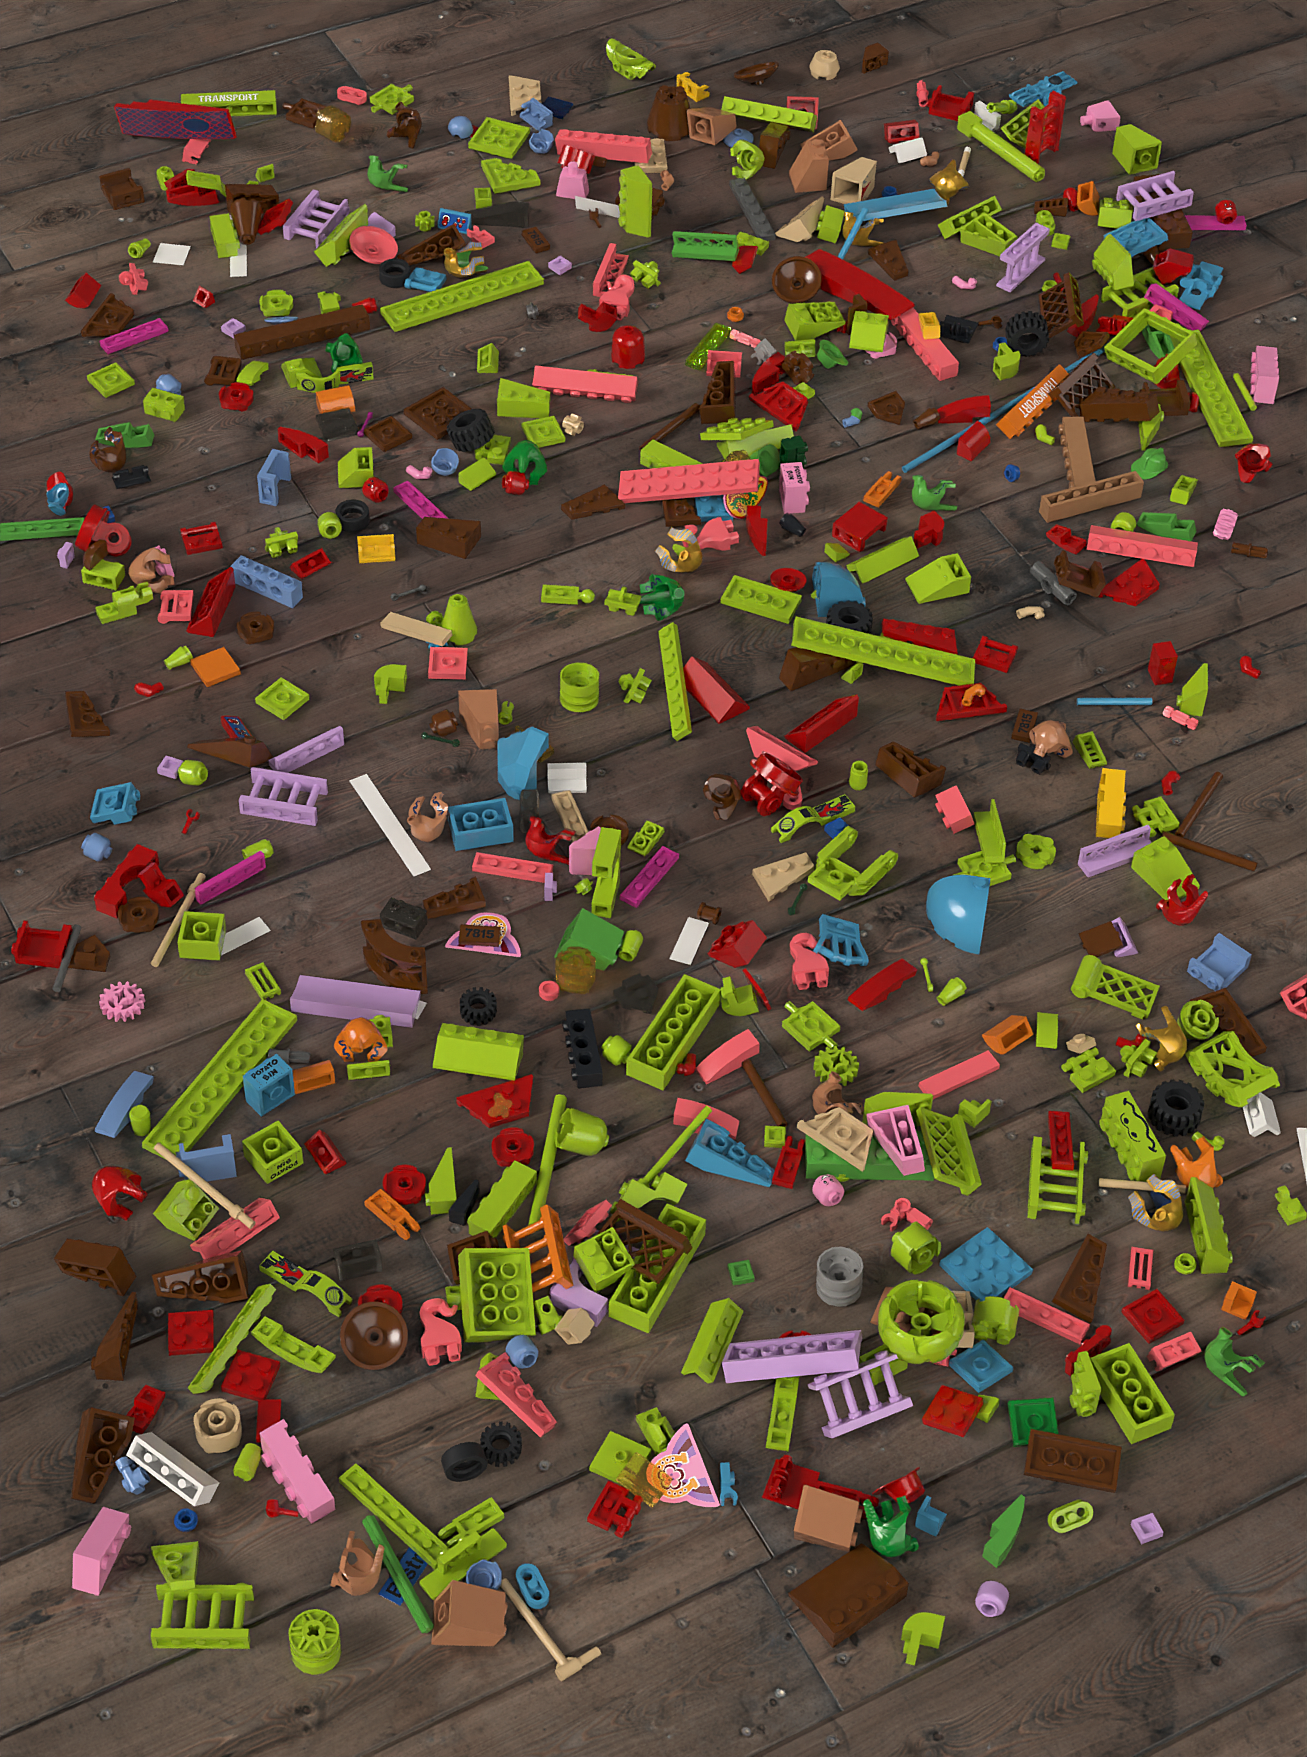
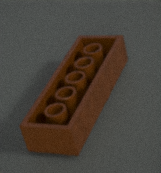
M1160 174L1136 176L1133 182ZM1169 187L1162 189L1167 195L1174 194ZM1155 191L1149 192L1153 199L1160 197ZM1141 195L1135 196L1139 203L1146 201ZM1182 209L1149 217L1168 235L1169 240L1156 245L1159 251L1170 248H1190L1193 232Z

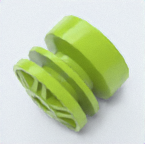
M576 662L565 666L561 670L560 703L564 708L573 712H586L597 706L599 703V672L594 666Z
M319 1609L306 1610L297 1615L291 1622L288 1631L291 1656L295 1666L302 1672L312 1675L324 1674L333 1669L339 1662L342 1653L339 1624L336 1619L327 1611Z

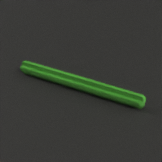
M366 1516L362 1520V1524L376 1550L379 1544L384 1546L383 1563L421 1633H429L434 1628L431 1619L375 1516Z

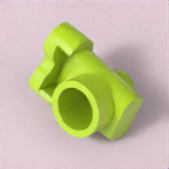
M549 1296L534 1301V1313L540 1322L538 1328L541 1335L555 1330L563 1316L558 1315ZM543 1305L548 1306L549 1312L543 1311Z

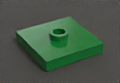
M1054 1397L1008 1401L1013 1447L1028 1446L1031 1429L1059 1434Z

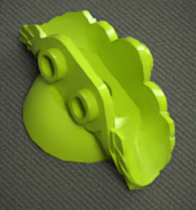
M612 38L607 42L606 54L609 60L612 61L613 69L629 80H633L636 77L642 78L649 69L653 71L656 68L653 62Z

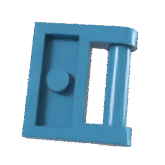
M415 267L410 277L405 280L404 287L432 292L442 288L446 281V274Z

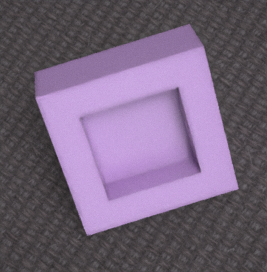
M559 256L548 263V268L561 275L572 268V263Z
M234 318L221 326L222 332L234 338V334L246 331L245 325Z
M65 542L63 547L59 549L57 556L60 561V567L68 568L74 559L73 543Z
M165 756L157 768L158 774L176 779L178 769L183 760Z
M545 873V901H553V893H557V881H553V873Z
M1153 1513L1136 1518L1131 1522V1526L1141 1544L1160 1538L1163 1535V1530Z

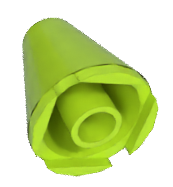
M455 594L449 598L441 625L442 628L452 630L453 636L447 641L449 644L454 642L455 645H466L472 642L475 635H477V626L467 598L461 594Z

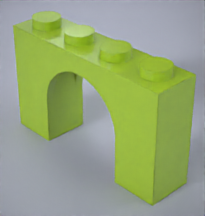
M601 827L592 861V876L597 877V883L592 899L591 913L599 917H612L620 884L621 830Z

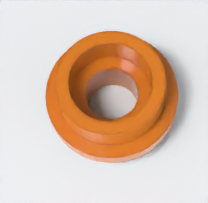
M732 307L727 313V318L733 322H738L744 318V313L741 308Z

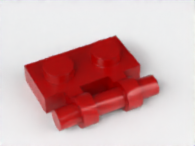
M607 1481L587 1517V1522L606 1531H609L611 1525L614 1524L617 1526L615 1535L622 1538L625 1532L630 1530L632 1526L631 1521L634 1516L638 1515L641 1510L640 1505L643 1498L635 1495L633 1500L628 1499L629 1489ZM621 1507L627 1510L623 1517L618 1515Z

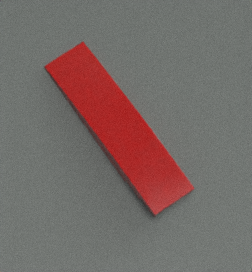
M818 249L806 256L820 270L822 279L820 287L823 291L853 303V296L860 294L868 303L867 310L876 314L889 315V320H893L915 307V303L887 284L833 254Z

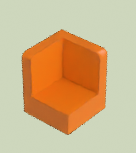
M1232 1281L1221 1310L1246 1320L1254 1304L1257 1292Z

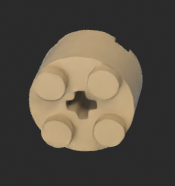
M218 1398L204 1402L194 1415V1427L199 1445L209 1454L222 1453L236 1448L242 1436L238 1408L234 1404L226 1402L225 1399Z

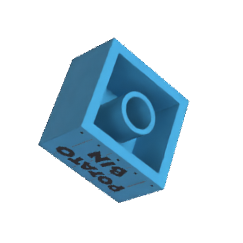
M277 1054L267 1058L262 1064L254 1069H250L243 1075L246 1102L261 1117L295 1095L292 1068Z

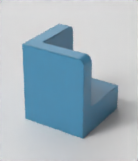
M926 1496L917 1513L915 1527L936 1537L947 1514L931 1507V1497Z

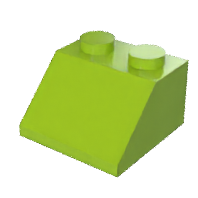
M855 311L849 348L883 353L889 315Z

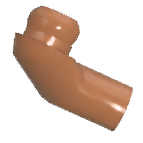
M933 152L931 156H924V158L920 159V164L928 167L935 166L939 153Z
M663 170L660 173L661 179L664 182L661 188L667 191L674 183V178L668 170Z

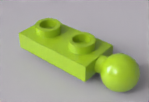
M542 586V603L578 605V599H581L584 603H591L595 598L594 592L590 589L579 592V587Z

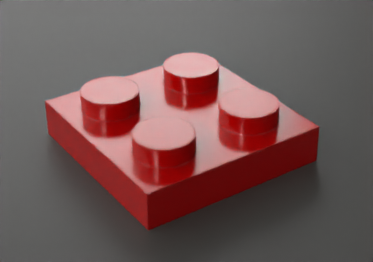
M290 198L266 210L258 227L260 235L266 232L270 233L275 227H281L285 224L286 217L291 212L293 205Z
M213 1310L168 1313L169 1356L213 1352Z
M237 1350L221 1385V1391L254 1401L266 1400L279 1371L280 1361Z
M941 1385L922 1418L923 1424L964 1437L984 1404L983 1398Z

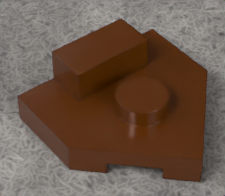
M1082 331L1074 341L1079 358L1102 348L1110 338L1109 333Z
M894 391L869 401L867 407L877 419L900 425L905 402L898 392Z
M94 934L76 944L68 968L106 972L110 960V952Z

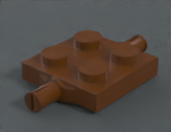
M301 99L293 105L286 102L283 104V109L290 110L286 114V120L307 126L308 128H314L321 121L329 124L332 122V117L326 116L329 113V107L305 99Z

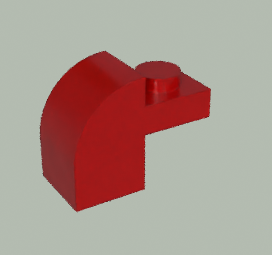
M602 302L597 310L581 304L578 308V319L588 323L590 331L603 332L608 330L617 320V308L605 302Z
M931 511L920 517L919 530L914 532V543L917 549L931 542L935 546L942 542L944 520L937 512Z
M150 863L138 874L146 887L143 890L145 894L162 907H172L184 896L175 879H166L157 863Z

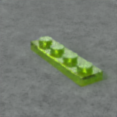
M715 323L687 357L685 366L701 370L707 363L708 350L716 351L730 334L731 327Z

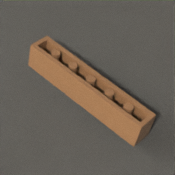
M1063 417L1058 431L1061 434V446H1064L1063 457H1066L1065 469H1068L1067 480H1070L1069 488L1095 482L1084 417Z
M1136 471L1043 495L1041 496L1039 513L1049 523L1141 498L1144 481Z

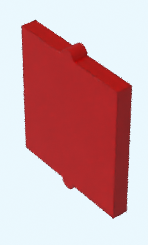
M743 969L742 971L748 984L752 985L755 994L769 1011L771 1006L763 990L747 969Z

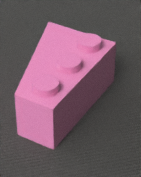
M102 1507L73 1552L72 1588L99 1596L124 1540L130 1535L129 1514Z

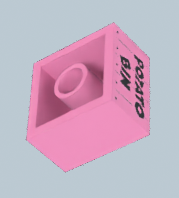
M802 462L780 464L779 494L784 514L804 513L806 505L809 504L807 492L810 491L809 481H806L807 472L806 469H803Z

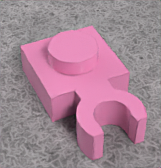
M159 545L155 547L167 554L165 548L161 549ZM155 560V568L160 576L169 575L174 577L171 563L161 564Z

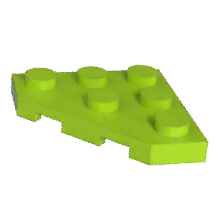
M498 158L481 160V167L494 194L540 186V178L535 170H523L522 166L513 163L508 165L502 163V160Z

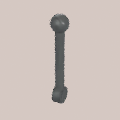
M421 584L417 588L399 594L393 593L391 599L396 601L399 597L417 591H425L426 586Z

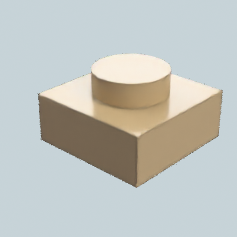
M1077 1034L1072 1040L1066 1042L1068 1050L1079 1054L1096 1046L1095 1039L1085 1034Z

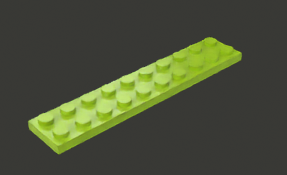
M526 261L381 307L380 314L393 331L397 332L544 285V279L530 261Z
M1191 330L1196 335L1197 345L1178 364L1192 392H1196L1199 397V406L1219 447L1252 443L1253 436L1200 330ZM1170 336L1174 348H1176L1181 341Z
M795 617L791 646L934 679L944 683L955 685L974 684L975 659Z
M262 999L144 1139L142 1148L164 1158L154 1150L157 1143H161L175 1156L176 1152L180 1151L179 1144L183 1143L184 1151L189 1152L244 1086L243 1075L250 1069H254L263 1063L268 1057L269 1049H274L296 1023L297 1015Z

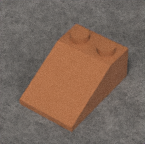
M841 120L806 140H823L829 160L845 158L858 150ZM806 141L800 144V146H801L802 148H803L804 144L806 143Z

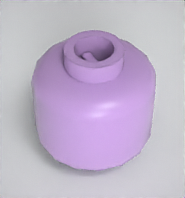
M986 1581L981 1584L975 1599L976 1607L985 1616H999L1006 1608L1009 1592L1003 1584L997 1581Z

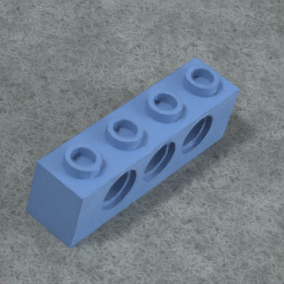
M242 555L231 565L234 569L235 583L290 608H293L303 598L302 582Z

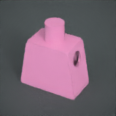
M1109 100L1088 106L1086 115L1080 117V122L1082 126L1090 125L1095 132L1115 131L1116 127H1119L1120 116Z
M569 162L568 167H563L560 174L556 196L575 199V196L587 198L589 185L586 171L579 169L576 162Z

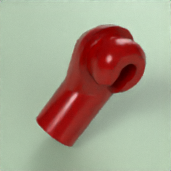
M1188 392L1191 402L1189 411L1197 412L1199 397L1196 392Z
M1242 656L1239 662L1241 671L1258 679L1261 671L1252 666L1251 657Z
M140 682L135 684L134 690L142 696L151 697L164 690L161 682H157L152 686Z
M1174 770L1169 771L1161 780L1163 794L1166 796L1173 793L1171 784L1177 783V780H1180V774Z
M1140 1033L1133 1040L1119 1036L1116 1046L1122 1048L1125 1045L1130 1047L1135 1045L1138 1048L1147 1037L1140 1035Z
M693 1053L687 1054L685 1064H677V1073L684 1074V1076L692 1075L696 1067V1055Z

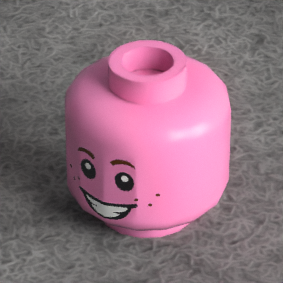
M827 1174L821 1175L815 1180L812 1191L821 1204L829 1207L841 1201L844 1196V1188L836 1177Z

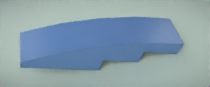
M134 1071L111 1100L98 1122L95 1132L115 1138L130 1122V1110L143 1101L144 1092L153 1084V1076Z

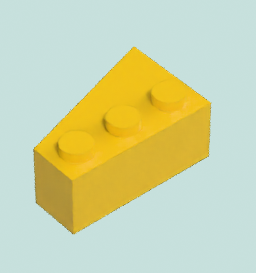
M1102 768L1097 793L1096 837L1112 838L1120 835V832L1125 830V820H1122V817H1125L1126 806H1123L1126 800V792H1124L1126 770Z

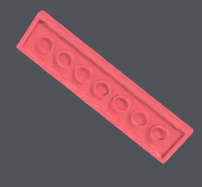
M759 459L621 471L618 499L624 503L758 492L760 462Z

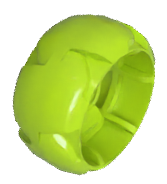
M919 1280L905 1281L893 1287L880 1305L878 1314L879 1335L884 1345L889 1347L891 1353L896 1354L900 1360L912 1364H922L930 1361L932 1364L937 1363L950 1356L962 1339L965 1321L964 1311L961 1303H958L955 1294L943 1284L932 1280L927 1282ZM918 1308H929L937 1311L939 1314L930 1318L925 1313H919ZM901 1311L912 1316L911 1328L907 1333L901 1330L899 1324L895 1322L897 1314ZM931 1328L941 1332L930 1336Z

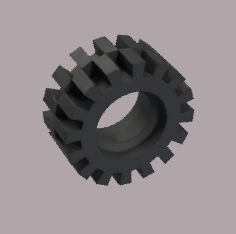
M473 987L472 991L468 989L466 994H462V998H460V1013L466 1023L470 1021V1025L474 1026V1023H477V1026H481V1022L486 1025L488 1020L492 1022L493 1017H496L497 999L494 997L493 992L490 993L489 989L486 988L483 991V987H479V990ZM479 1003L484 1004L486 1007L474 1009L471 1006Z
M494 1422L491 1424V1429L488 1426L485 1428V1432L481 1434L480 1445L484 1449L488 1463L492 1465L495 1462V1467H499L500 1463H503V1467H506L508 1461L512 1465L514 1458L516 1460L519 1459L522 1452V1437L520 1431H517V1427L513 1426L511 1428V1423L508 1422L506 1426H503V1422H499V1426H496ZM498 1439H505L509 1441L510 1446L500 1450L494 1448L492 1443Z

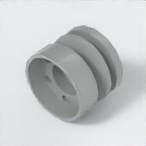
M832 1247L825 1250L819 1256L817 1261L816 1289L821 1300L829 1305L839 1307L850 1305L860 1297L863 1283V1262L859 1254L850 1248Z

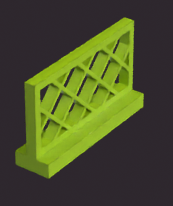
M922 1107L918 1108L916 1112L934 1178L959 1187L961 1194L969 1196L982 1183L963 1116L955 1114L951 1118ZM934 1126L943 1134V1136L934 1128ZM944 1160H945V1162H946L953 1170H951V1169L944 1163Z

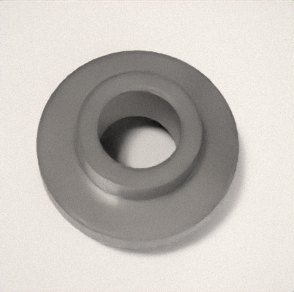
M533 302L530 305H526L529 319H536V315H539L537 305H533Z

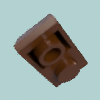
M878 42L865 48L862 64L863 74L888 64L889 51Z

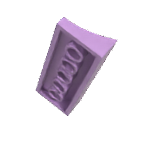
M300 975L296 988L290 998L291 1012L350 1020L359 1017L373 1019L377 1015H383L385 1018L390 1017L391 1025L413 1028L421 995L420 991Z
M861 1330L730 1343L722 1361L726 1383L859 1370L862 1342Z

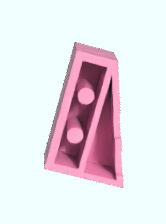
M909 1105L867 1114L868 1127L873 1129L874 1137L904 1176L925 1171L923 1154Z

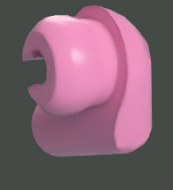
M954 276L952 283L961 289L972 290L976 287L977 280L969 278L967 282L958 276Z
M412 465L406 468V472L415 479H429L432 476V469L425 466L423 471L416 469Z

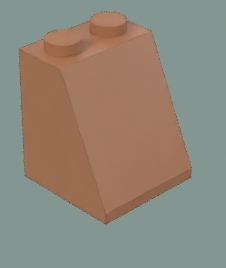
M712 107L687 110L690 139L716 145L737 128L734 113Z
M814 139L806 141L789 170V176L795 193L826 190L829 157L823 140Z
M497 689L458 691L459 720L479 749H498Z
M804 1485L794 1527V1539L849 1552L850 1547H855L858 1533L854 1532L856 1523L860 1524L863 1510L859 1509L858 1501Z
M452 1580L434 1600V1628L432 1629L431 1644L495 1646L501 1638H504L506 1633V1624H504V1616L507 1612L505 1592Z

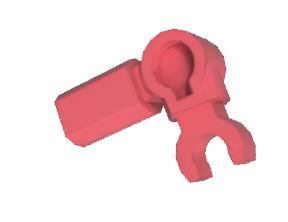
M906 1198L897 1199L890 1213L883 1215L881 1219L882 1225L888 1221L892 1222L890 1231H894L898 1226V1221H902L904 1218H907V1221L910 1223L917 1221L927 1230L933 1222V1219L917 1208H912L910 1201Z

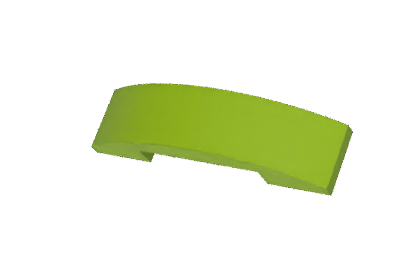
M266 1316L251 1331V1334L275 1354L308 1371L323 1373L336 1358L335 1354L319 1345L314 1348L283 1330L282 1325Z
M800 1376L776 1378L766 1448L789 1451Z

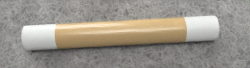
M965 147L958 172L962 176H964L971 151L970 147Z

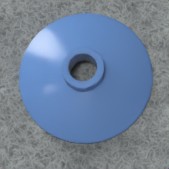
M736 128L722 140L727 146L733 147L740 139L753 143L754 137L748 130Z
M272 317L264 320L269 324L277 325L298 320V317Z

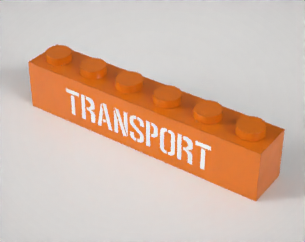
M1059 364L1015 405L996 426L1009 439L1014 435L1018 437L1025 430L1024 426L1028 428L1034 422L1033 417L1037 419L1043 413L1042 409L1047 410L1053 404L1051 400L1054 402L1057 400L1056 397L1052 399L1048 393L1069 373Z

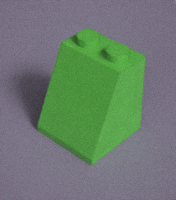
M582 908L566 928L554 957L559 960L604 971L609 965L612 966L618 957L616 951H619L623 943L622 936L624 931Z

